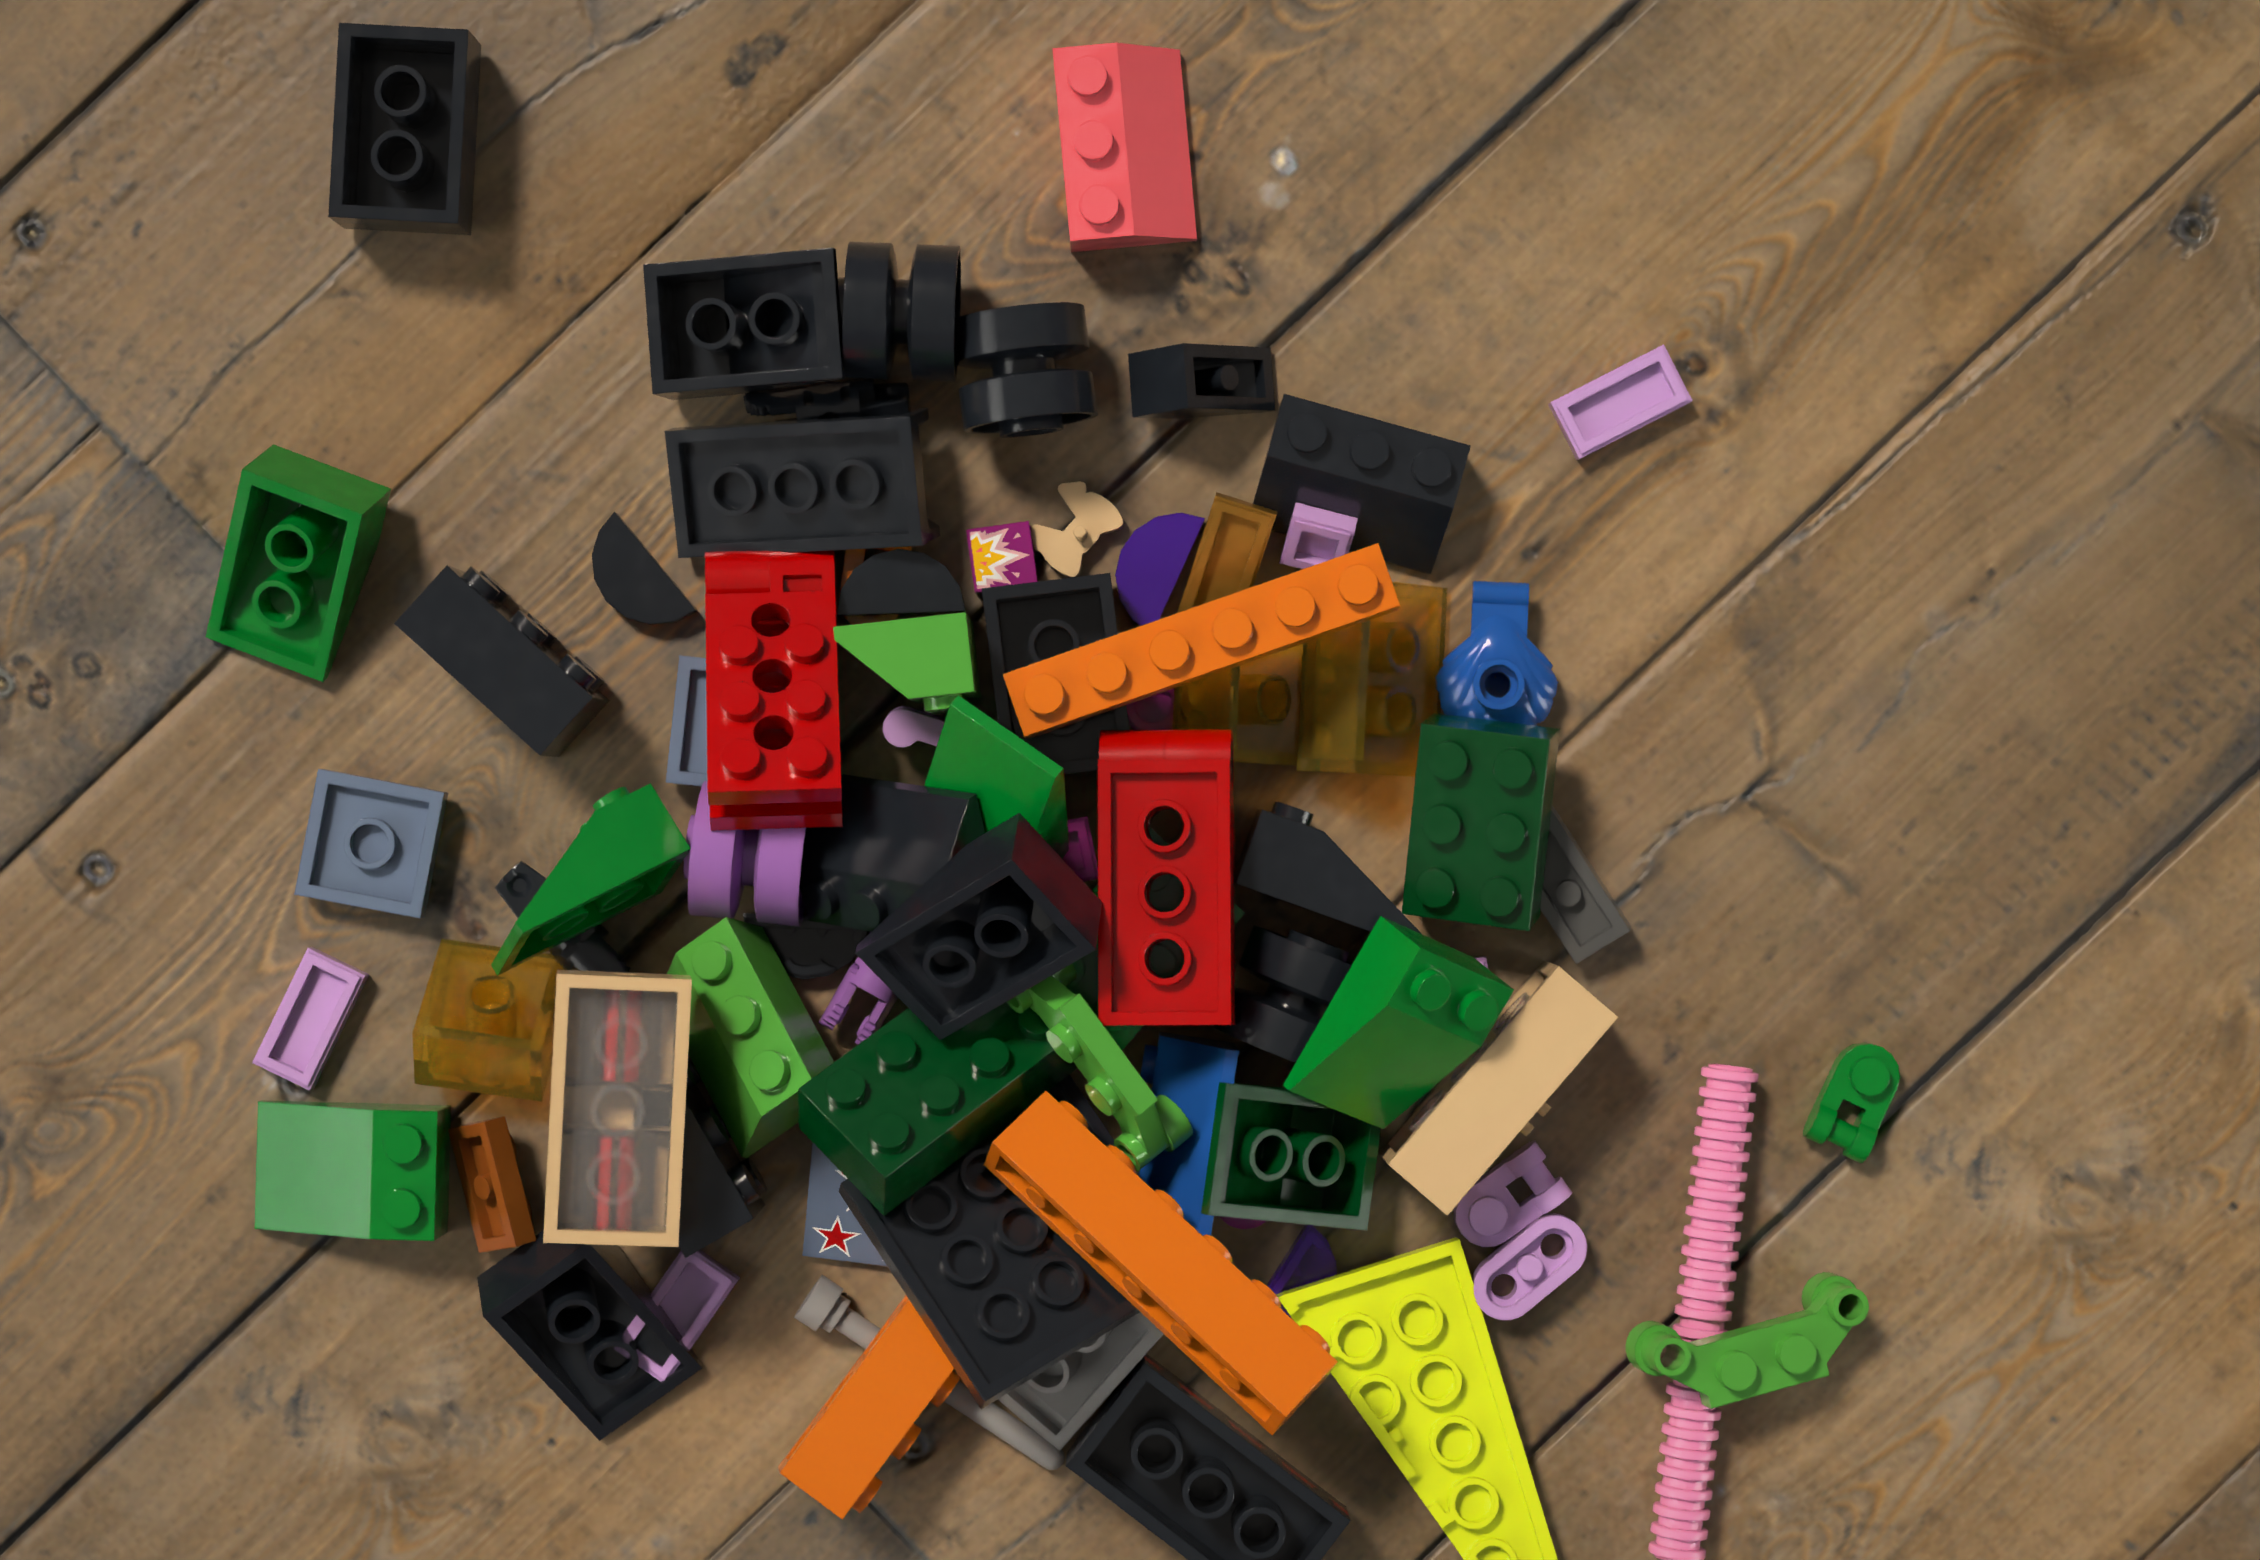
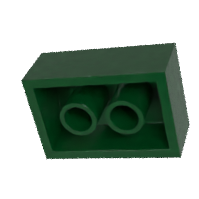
M1433 713L1421 723L1402 903L1403 914L1524 931L1531 930L1540 917L1560 729Z

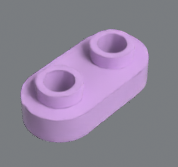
M1557 1213L1543 1214L1486 1257L1476 1267L1472 1276L1474 1296L1482 1311L1498 1320L1519 1318L1571 1277L1582 1266L1587 1253L1586 1238L1580 1227L1564 1215ZM1549 1234H1558L1563 1239L1562 1250L1554 1256H1547L1541 1250V1242ZM1501 1274H1508L1514 1279L1513 1290L1505 1296L1495 1295L1491 1288L1495 1277Z

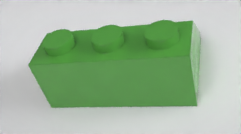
M966 612L833 627L836 642L906 698L917 704H924V711H928L931 715L948 713L950 704L958 695L966 701L969 698L981 697L973 621Z
M725 917L676 952L667 974L690 975L692 978L688 1055L741 1157L748 1158L799 1122L798 1089L833 1064L834 1061L763 927Z

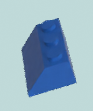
M1159 1032L1157 1046L1145 1044L1140 1076L1146 1083L1151 1084V1091L1156 1097L1158 1095L1167 1096L1183 1111L1192 1126L1193 1135L1173 1152L1164 1150L1136 1173L1154 1191L1157 1189L1162 1190L1175 1199L1183 1210L1184 1219L1202 1236L1204 1234L1211 1235L1214 1216L1201 1214L1218 1086L1219 1082L1234 1083L1239 1050L1235 1043Z

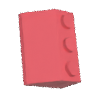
M1125 43L1052 48L1071 252L1197 241L1180 50Z

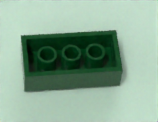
M1005 1002L941 1040L907 1008L798 1089L799 1128L885 1216L1078 1067L1074 1062L1068 1063L1064 1061L1054 1051L1046 1037V1032L1049 1028L1030 1007L1023 1013H1018Z

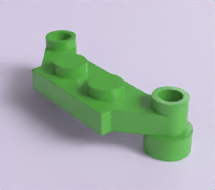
M1071 964L1007 1001V1004L1018 1013H1023L1030 1007L1041 1017L1049 1028L1046 1032V1037L1051 1047L1064 1061L1075 1063L1089 1082L1085 1085V1089L1091 1101L1102 1113L1107 1116L1113 1115L1117 1120L1122 1134L1114 1140V1146L1122 1150L1130 1158L1136 1171H1140L1164 1150L1173 1152L1193 1135V1129L1186 1115L1170 1098L1165 1095H1158L1157 1097L1154 1095L1080 993L1075 995L1066 987L1077 977L1074 965Z
M1822 1272L1811 1277L1805 1284L1802 1291V1305L1804 1308L1802 1311L1691 1342L1682 1340L1675 1330L1662 1323L1645 1321L1636 1325L1630 1331L1625 1345L1626 1355L1635 1368L1652 1376L1666 1375L1698 1391L1702 1405L1713 1409L1829 1376L1827 1362L1851 1328L1860 1324L1866 1318L1869 1302L1866 1295L1857 1289L1849 1279L1834 1273ZM1666 1347V1353L1660 1359L1661 1352Z

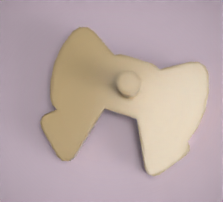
M1081 481L1062 483L1058 486V492L1075 515L1074 520L1064 531L1041 525H1033L1031 527L1035 550L1042 553L1045 560L1056 572L1067 578L1080 575L1084 554L1097 542L1101 535L1118 531L1124 526L1123 518L1117 508L1103 496L1094 492L1087 493V486Z

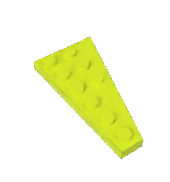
M1454 1237L1276 1294L1288 1314L1299 1326L1307 1325L1313 1328L1327 1342L1330 1348L1329 1354L1338 1361L1330 1373L1464 1560H1558L1483 1313L1474 1296V1284L1460 1239Z

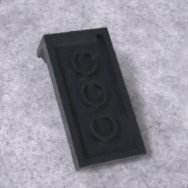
M918 408L909 413L898 415L679 427L666 430L665 440L678 558L705 557V552L715 551L809 552L923 546L940 536V527L927 518L919 427L929 419L928 408Z

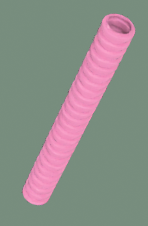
M1708 1064V1066L1701 1068V1076L1707 1077L1706 1086L1699 1087V1095L1705 1098L1704 1106H1698L1696 1115L1702 1117V1125L1696 1126L1694 1130V1135L1700 1137V1143L1692 1148V1155L1697 1156L1698 1161L1697 1165L1690 1167V1175L1695 1176L1696 1179L1695 1185L1688 1186V1195L1694 1196L1693 1205H1687L1685 1214L1691 1216V1224L1685 1225L1683 1229V1234L1689 1236V1243L1682 1245L1681 1254L1687 1256L1686 1264L1679 1266V1274L1685 1276L1684 1284L1677 1286V1294L1683 1297L1682 1303L1676 1304L1674 1311L1675 1314L1680 1316V1323L1673 1325V1330L1678 1333L1682 1340L1687 1342L1727 1332L1728 1330L1724 1329L1725 1322L1732 1320L1733 1312L1727 1309V1302L1734 1300L1735 1292L1729 1290V1282L1736 1280L1737 1272L1731 1270V1264L1739 1259V1252L1733 1250L1734 1242L1741 1240V1232L1735 1230L1736 1222L1743 1220L1744 1214L1737 1209L1738 1202L1745 1201L1746 1196L1745 1192L1740 1191V1182H1746L1748 1173L1742 1171L1743 1162H1748L1750 1159V1153L1744 1151L1745 1142L1752 1141V1133L1746 1131L1747 1122L1754 1121V1113L1748 1110L1749 1102H1755L1757 1096L1756 1093L1751 1092V1083L1758 1082L1759 1074L1753 1072L1751 1068L1722 1064ZM1673 1379V1382L1666 1385V1393L1672 1395L1671 1402L1665 1403L1663 1410L1664 1413L1669 1415V1422H1664L1661 1428V1432L1667 1435V1442H1661L1659 1446V1452L1665 1455V1460L1657 1465V1472L1663 1475L1662 1481L1655 1484V1492L1661 1496L1660 1501L1653 1503L1652 1510L1658 1514V1521H1653L1650 1531L1656 1534V1540L1650 1541L1648 1551L1654 1554L1656 1558L1662 1560H1704L1706 1550L1700 1547L1701 1541L1708 1538V1530L1702 1526L1703 1521L1709 1520L1711 1512L1705 1507V1501L1711 1500L1713 1491L1707 1487V1481L1713 1480L1715 1476V1470L1709 1468V1463L1717 1458V1450L1711 1448L1712 1441H1717L1719 1438V1430L1713 1428L1714 1421L1721 1419L1722 1412L1717 1408L1710 1409L1702 1405L1698 1391Z

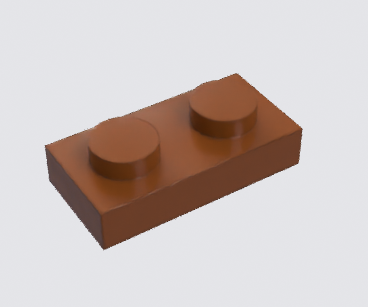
M505 1116L467 1123L448 1129L479 1253L518 1247L536 1241L531 1221L532 1209L524 1193L516 1162V1145L509 1133Z

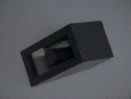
M1182 343L1128 354L1133 418L1182 419L1275 411L1270 347Z

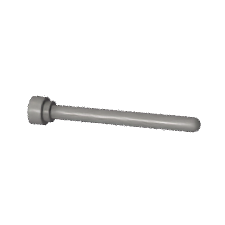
M821 1275L804 1299L794 1318L815 1332L819 1327L828 1333L834 1328L866 1349L881 1328L850 1309L848 1306L851 1301L841 1295L843 1288L824 1275ZM958 1381L944 1401L1044 1468L1056 1470L1062 1466L1065 1459L1062 1449L1059 1451L1029 1426L994 1403L981 1409L965 1384L961 1381Z

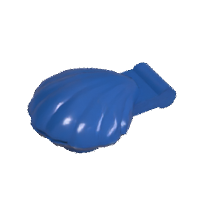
M1473 581L1470 637L1443 659V667L1436 676V688L1439 692L1441 708L1445 715L1534 726L1543 722L1549 715L1553 698L1557 692L1558 681L1551 670L1552 663L1527 638L1529 583Z

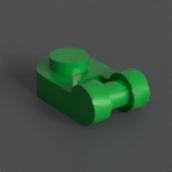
M1866 1042L1852 1044L1842 1050L1835 1059L1803 1129V1137L1820 1145L1825 1141H1829L1843 1148V1156L1860 1164L1863 1163L1875 1144L1878 1129L1898 1088L1900 1080L1899 1066L1893 1055L1881 1046ZM1843 1100L1861 1108L1853 1125L1837 1118V1111Z

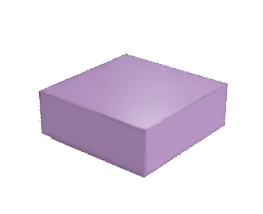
M1296 502L1279 563L1305 569L1348 554L1358 518Z

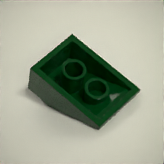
M1219 1082L1201 1214L1367 1231L1381 1128L1290 1092L1286 1088Z

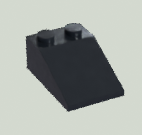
M835 248L643 265L652 394L671 400L737 395L845 379Z
M1274 802L1271 812L1257 809L1235 870L1236 884L1370 932L1379 917L1382 916L1422 934L1324 831L1310 827L1314 814L1281 802Z
M1018 813L962 848L857 945L855 954L941 1040L1095 951L1102 901L1030 823Z
M544 1230L535 1235L536 1241L521 1245L477 1277L482 1314L487 1322L600 1441L701 1370L702 1364L692 1348L689 1350L681 1340L683 1338L663 1308L655 1304L651 1297L652 1292L618 1245L543 1243ZM638 1315L645 1323V1326L636 1339L633 1340L627 1328L635 1316ZM620 1347L629 1352L630 1357L626 1358L613 1348ZM637 1349L661 1366L673 1354L679 1360L680 1365L665 1381L660 1382L638 1366Z

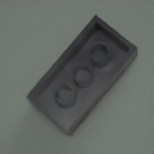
M1147 1353L1113 1391L1067 1451L1066 1467L1188 1560H1321L1351 1521L1345 1505Z

